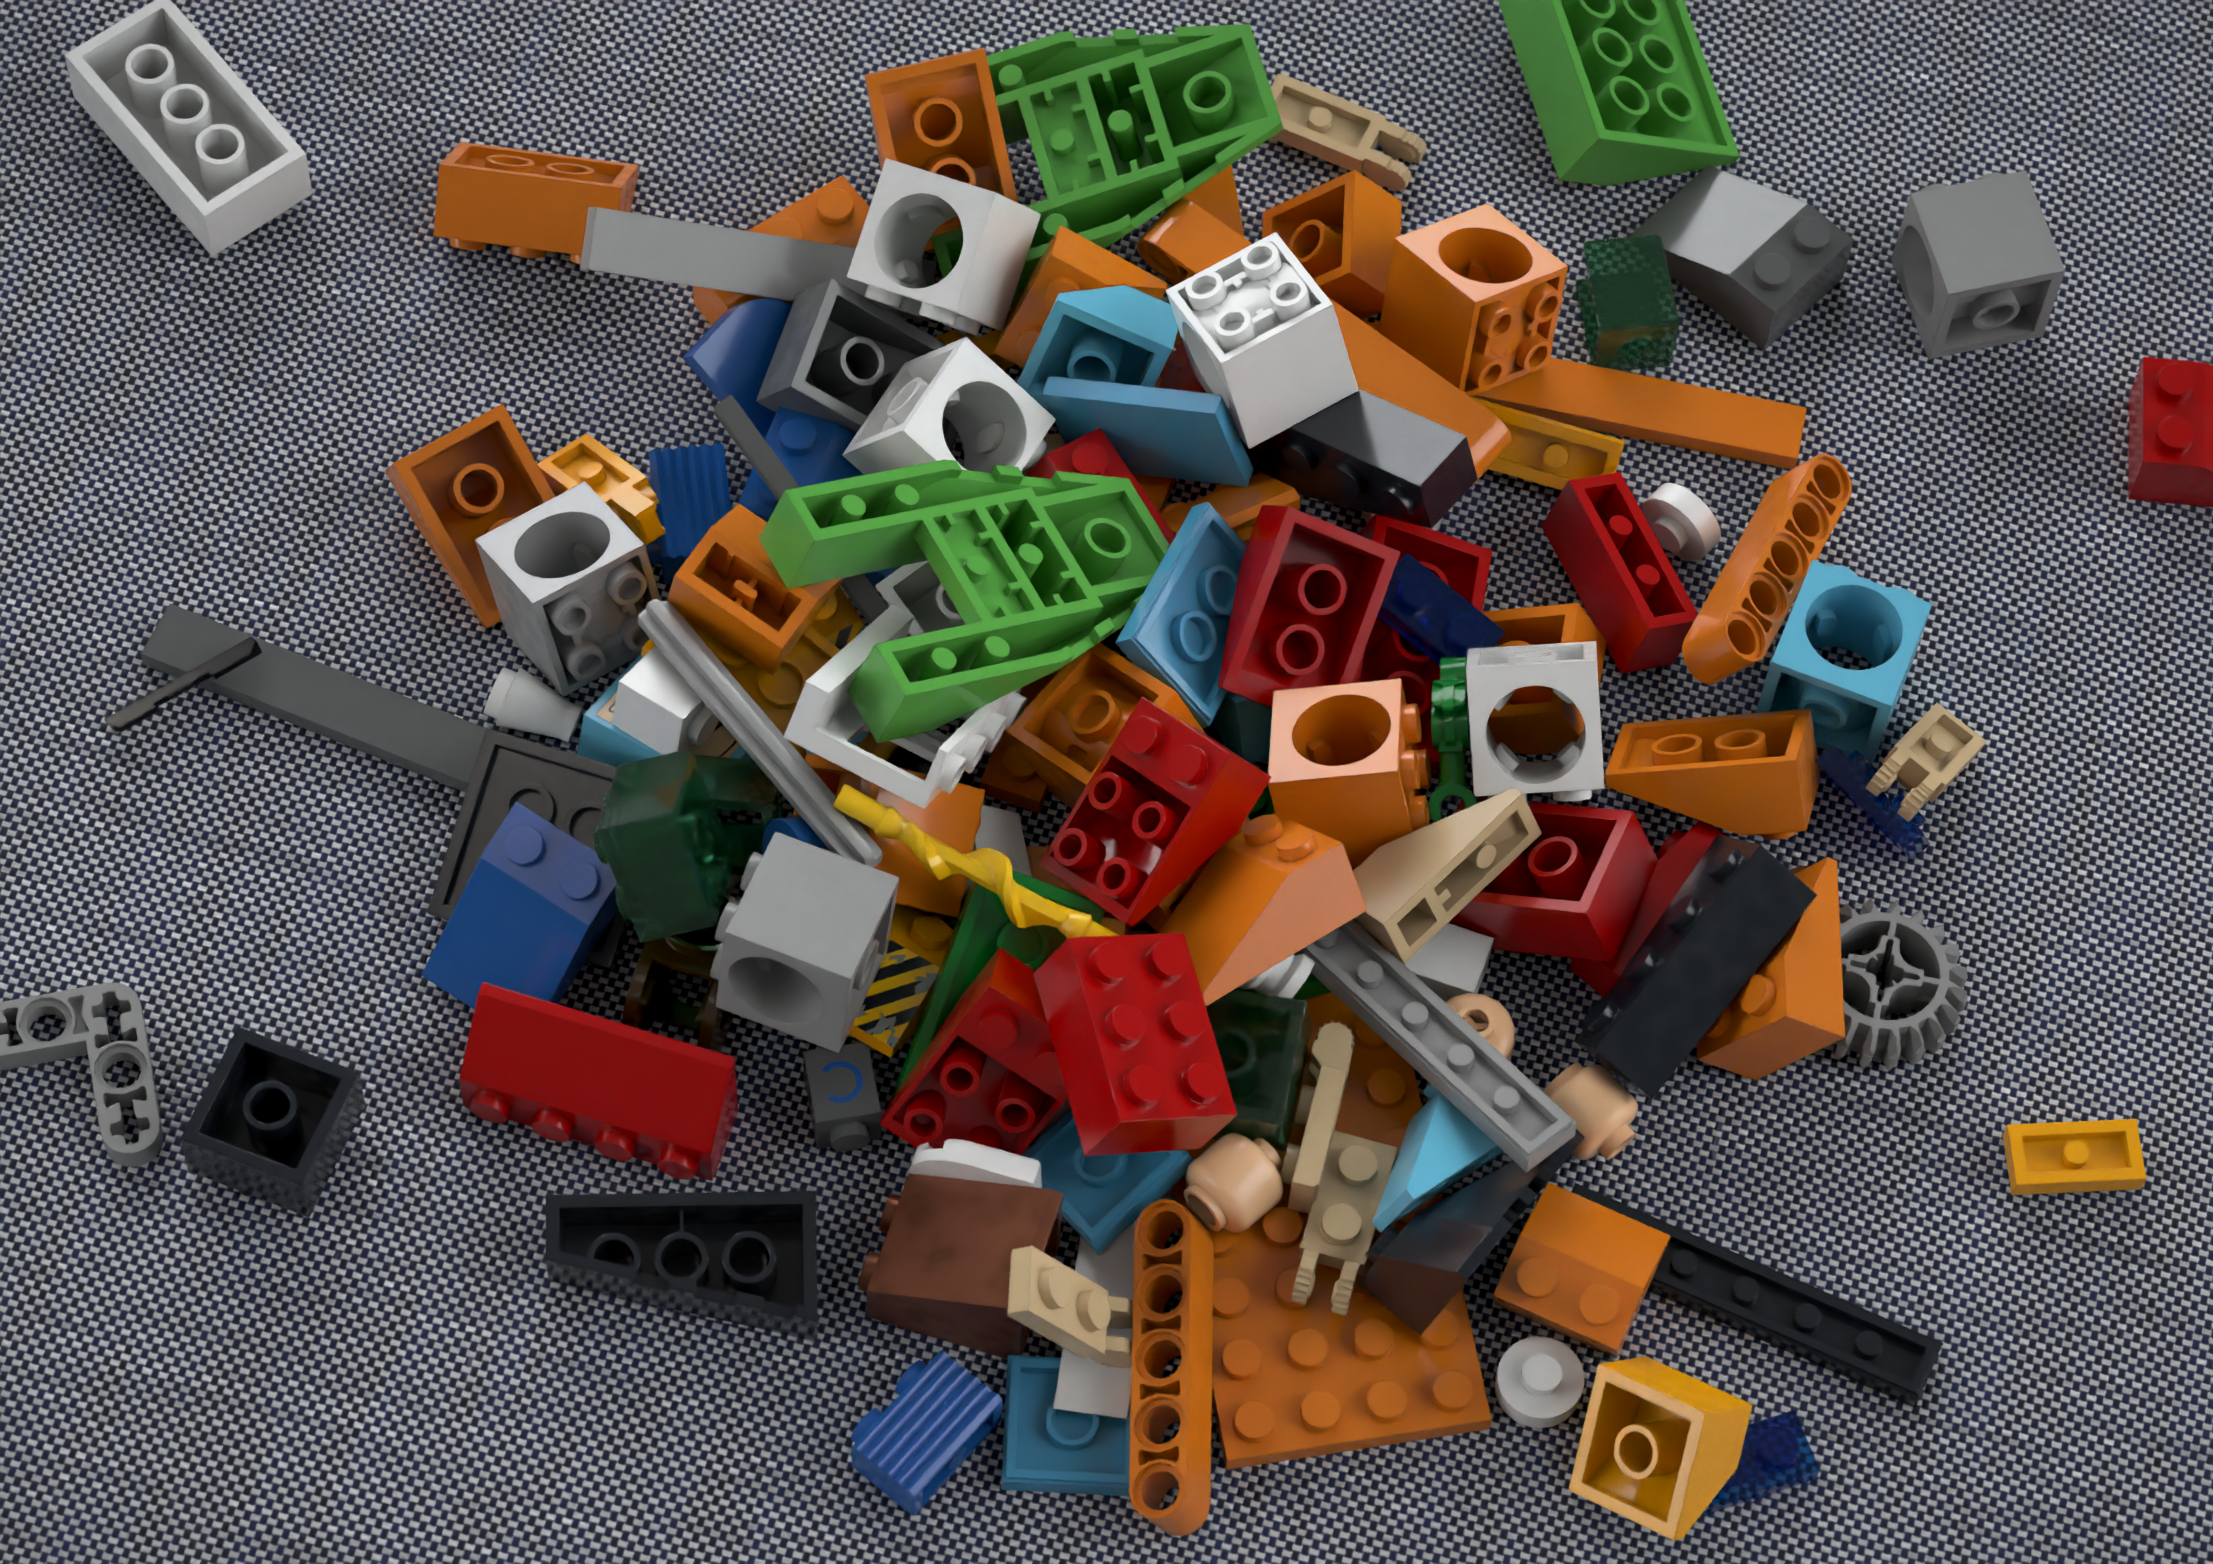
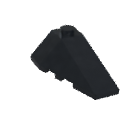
M1576 1129L1573 1138L1527 1173L1515 1161L1510 1162L1417 1212L1401 1232L1390 1224L1366 1252L1365 1256L1374 1265L1359 1282V1285L1421 1336L1585 1137Z

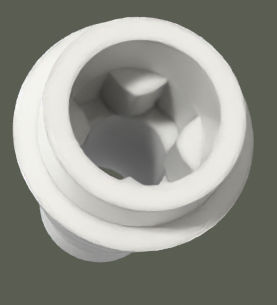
M503 667L491 690L484 714L497 719L496 726L555 737L569 743L584 708L571 703L523 668L515 672Z

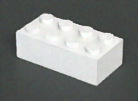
M154 0L65 54L75 99L211 256L216 255L312 195L306 153L171 0Z

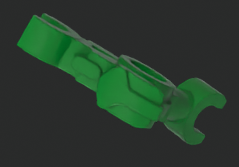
M1442 657L1440 662V680H1433L1431 730L1433 749L1439 753L1440 782H1438V788L1431 794L1428 802L1429 815L1432 821L1442 819V803L1448 796L1458 795L1465 803V809L1478 803L1474 793L1467 787L1465 775V753L1467 749L1471 748L1466 677L1467 657Z

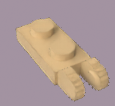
M1282 73L1277 75L1270 88L1284 129L1271 138L1352 171L1355 169L1361 174L1363 172L1372 182L1381 187L1386 186L1389 190L1393 189L1394 191L1406 189L1412 178L1410 175L1411 171L1408 170L1409 167L1399 162L1398 159L1400 158L1410 164L1411 162H1420L1427 150V144L1424 143V139L1414 134L1413 131L1408 132L1407 129L1388 122L1387 117ZM1377 144H1379V146L1386 152L1387 155L1375 150Z
M1936 703L1896 743L1883 760L1882 767L1865 788L1877 797L1880 793L1885 792L1897 779L1904 788L1910 791L1900 803L1901 808L1897 812L1909 822L1928 800L1932 803L1976 757L1987 741L1939 703Z
M1333 1021L1329 1024L1324 1023V1026L1322 1028L1319 1027L1318 1033H1316L1308 1069V1076L1315 1087L1303 1085L1295 1117L1296 1124L1306 1126L1301 1146L1288 1144L1280 1176L1282 1183L1291 1185L1288 1209L1310 1214L1313 1201L1317 1199L1320 1180L1333 1130H1335L1354 1048L1355 1036L1351 1034L1352 1029H1348L1347 1024H1340V1021L1338 1023Z
M1333 1130L1317 1199L1313 1201L1299 1250L1298 1258L1301 1259L1293 1287L1291 1301L1306 1304L1307 1298L1313 1292L1317 1263L1342 1270L1340 1279L1334 1285L1331 1297V1312L1346 1316L1357 1275L1363 1276L1367 1262L1365 1254L1371 1247L1376 1230L1372 1222L1393 1168L1398 1147Z
M1034 1246L1013 1249L1011 1251L1007 1316L1082 1359L1089 1357L1107 1367H1131L1132 1341L1125 1337L1106 1335V1327L1132 1329L1133 1301L1124 1297L1108 1296V1290Z

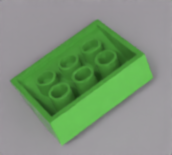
M1498 0L1559 180L1610 186L1701 170L1708 165L1718 167L1734 164L1739 159V152L1684 0Z

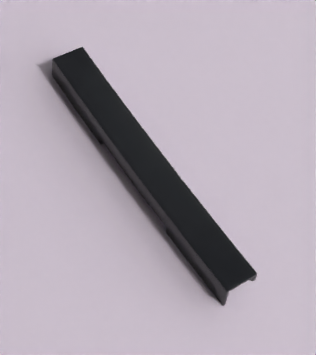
M251 636L104 720L107 725H110L116 736L159 712L158 707L182 695L212 676L218 679L263 652L256 639Z

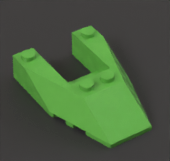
M1250 24L1174 27L1175 34L1137 35L1135 29L1112 30L1113 36L1074 38L1072 31L1058 32L987 56L1005 144L1008 145L1026 138L1030 139L1047 195L1046 200L1026 206L1040 213L1041 216L1011 306L1014 305L1060 225L1105 249L1284 129ZM962 227L931 237L943 279L952 271L960 257L963 246Z
M939 460L785 490L758 538L787 589L928 561L963 619L965 625L876 643L847 692L877 743L930 732L1053 673L1076 659L1127 623L1170 547L1129 478L1055 471L1051 479L1023 476L1019 467L995 465L991 473L962 470L955 460Z

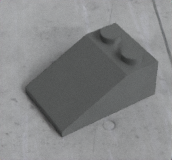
M1708 165L1629 236L1628 243L1765 351L1843 279L1854 239L1810 204Z
M830 278L796 294L756 402L774 412H777L778 407L782 406L835 422L857 434L904 363L947 344ZM943 416L944 439L949 451L952 452L958 431Z

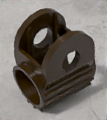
M691 883L690 888L682 891L674 890L672 897L667 901H662L661 914L656 915L655 931L648 937L632 976L624 1006L622 1024L648 1031L655 1018L698 1031L697 1046L715 1052L721 1051L733 1023V1013L715 1007L719 980L710 977V972L716 953L722 943L715 940V933L720 917L728 902L739 905L742 898L736 899L730 895L729 888H725L722 891L713 888L712 883H708L707 887H696L695 884ZM670 969L711 980L701 1007L688 1005L671 993L669 990Z

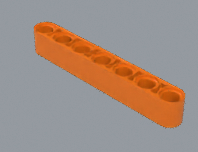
M1180 198L1171 204L1139 239L1137 249L1149 267L1173 285H1177L1252 245V243L1188 199ZM1329 298L1335 309L1358 388L1466 435L1478 478L1473 483L1474 485L1512 441L1511 433L1507 426L1490 410Z

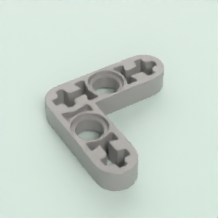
M103 983L0 1002V1071L88 1055L99 1128L108 1156L120 1165L138 1167L149 1163L158 1155L163 1146V1129L145 1018L137 993L129 986L121 983ZM112 1005H119L122 1013L120 1015V1025L124 1041L111 1043L110 1032L105 1020L106 1008ZM56 1015L66 1022V1027L63 1033L56 1039L39 1041L29 1034L32 1023L41 1016ZM16 1022L21 1045H12L9 1023ZM131 1061L141 1068V1074L137 1081L125 1088L110 1086L104 1081V1075L113 1063ZM134 1106L137 1124L141 1131L139 1132V1142L126 1144L123 1137L125 1124L121 1108Z

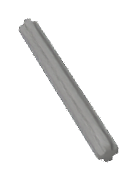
M653 599L648 602L646 609L638 615L639 626L832 853L872 868L877 866L883 858L879 846L856 819L832 807L837 797L791 743L783 738L784 735L669 601H660L659 599Z

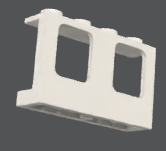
M892 604L805 682L783 738L924 809L941 791L950 794L959 782L963 772L971 773L974 770L984 750L990 753L994 750L1004 730L1007 731L1023 713L1028 698L1020 695L1021 687L963 715L962 717L968 720L951 737L934 729L930 732L890 740L932 762L925 781L851 744L850 742L863 731L870 732L847 692L873 646L876 643L905 638L915 615Z

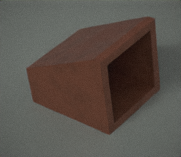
M909 1173L902 1194L890 1193L885 1204L879 1231L887 1233L881 1252L878 1254L870 1251L862 1268L858 1290L867 1292V1317L1003 1359H1008V1355L1022 1356L1031 1329L1007 1316L1011 1251L1013 1249L1034 1246L1050 1257L1056 1258L1060 1246L1063 1193L1046 1188Z

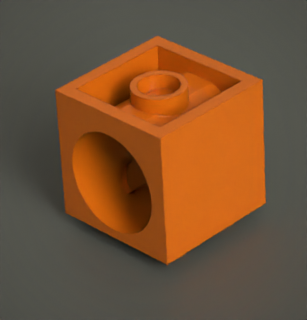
M1486 203L1395 238L1378 332L1468 396H1474L1548 366L1559 309L1562 304V294L1568 266Z
M1100 642L1065 665L1006 731L1052 794L1072 809L1142 696L1205 733L1175 690Z
M1401 679L1273 691L1268 775L1271 776V779L1268 782V787L1275 814L1342 842L1351 868L1360 866L1380 846L1430 825L1426 795H1421V788L1431 787L1430 757L1427 749L1417 750L1416 743L1421 742L1419 708L1417 704H1407Z
M806 753L805 761L836 797L839 795L844 784H847L887 807L892 805L905 820L913 822L921 831L961 854H968L973 851L975 836L981 824L984 789L957 783L950 794L941 791L923 809L819 755ZM900 768L924 781L926 780V774ZM795 809L793 816L799 815V813ZM857 821L882 851V861L874 868L899 877L896 904L916 908L921 912L958 918L962 898L968 885V878L966 876L955 874L939 881L926 870L913 851L903 842L897 839L877 836L874 829Z

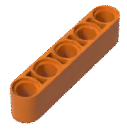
M1825 453L1818 454L1776 478L1767 489L1684 638L1682 645L1683 659L1688 670L1700 682L1709 685L1719 683L1758 662L1768 651L1801 589L1812 559L1817 560L1850 499L1852 492L1850 477L1842 463L1834 456Z
M1162 1199L1152 1202L1142 1210L1136 1220L1134 1229L1129 1495L1135 1510L1169 1535L1185 1536L1192 1534L1203 1525L1208 1517L1210 1508L1214 1242L1208 1228L1183 1205L1174 1200ZM1184 1227L1182 1237L1173 1247L1165 1249L1166 1241L1170 1234ZM1183 1291L1178 1306L1171 1312L1164 1313L1165 1304L1168 1299L1175 1293ZM1181 1355V1363L1177 1371L1170 1377L1163 1378L1164 1368L1167 1363L1174 1357ZM1180 1420V1428L1175 1438L1162 1444V1436L1166 1428L1173 1422ZM1179 1486L1178 1497L1174 1504L1167 1509L1161 1510V1500L1165 1493L1172 1487Z

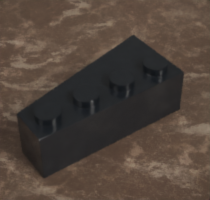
M1361 389L1250 449L1241 439L1254 469L1252 476L1262 472L1295 488L1298 495L1430 529L1439 522L1478 479L1466 435Z
M1717 835L1638 951L1630 959L1609 993L1597 1001L1587 1012L1582 1022L1584 1029L1575 1042L1601 1065L1606 1067L1631 1091L1652 1099L1811 904L1817 894L1763 846Z
M816 1191L546 1195V1266L549 1282L817 1342Z

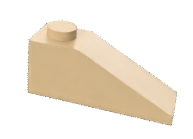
M1511 788L1380 846L1360 866L1353 870L1367 910L1354 919L1399 961L1405 964L1542 834L1523 794L1517 789Z

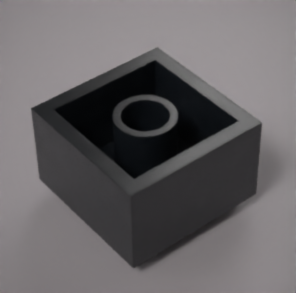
M238 1026L180 1138L188 1171L310 1217L366 1106L360 1073Z

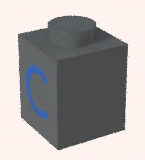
M863 1042L845 1044L839 1053L826 1048L803 1051L804 1082L816 1148L832 1147L837 1151H853L868 1145L872 1140L882 1139V1129L879 1124L881 1108L869 1045Z

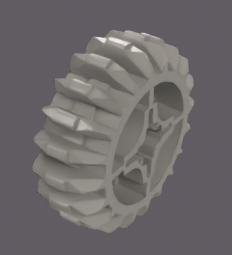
M1872 898L1863 903L1860 915L1847 903L1839 909L1841 957L1857 950L1875 949L1867 955L1849 954L1847 959L1842 958L1845 1038L1837 1041L1835 1054L1837 1060L1846 1056L1849 1050L1859 1053V1063L1862 1069L1870 1065L1873 1056L1881 1057L1887 1070L1890 1071L1893 1067L1897 1066L1900 1054L1914 1066L1917 1062L1921 1061L1925 1049L1936 1053V1051L1942 1048L1946 1038L1945 1035H1951V1033L1956 1031L1961 1019L1959 1012L1964 1010L1968 999L1967 991L1963 989L1968 978L1967 967L1956 965L1960 956L1959 944L1941 945L1945 936L1943 924L1928 930L1924 928L1922 924L1925 916L1922 909L1912 914L1911 919L1899 915L1901 909L1898 900L1889 905L1886 913L1878 911ZM1903 959L1909 962L1912 966L1908 965ZM1879 967L1883 969L1881 983L1884 984V992L1880 1002L1877 1001L1879 986L1876 985ZM1846 1002L1851 1003L1858 1011L1854 1010ZM1912 1009L1920 1011L1904 1019L1884 1020L1888 1015L1894 1013L1910 1015Z

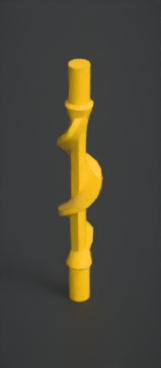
M844 784L832 807L874 829L875 835L903 842L913 851L926 870L939 881L955 874H963L977 884L996 893L1009 919L1018 928L1048 925L1056 927L1067 938L1118 935L1093 921L1091 914L1061 906L1017 884L1013 879L1011 862L1002 852L992 848H978L968 854H961L921 831L913 822L905 820L892 805L887 807L847 784Z

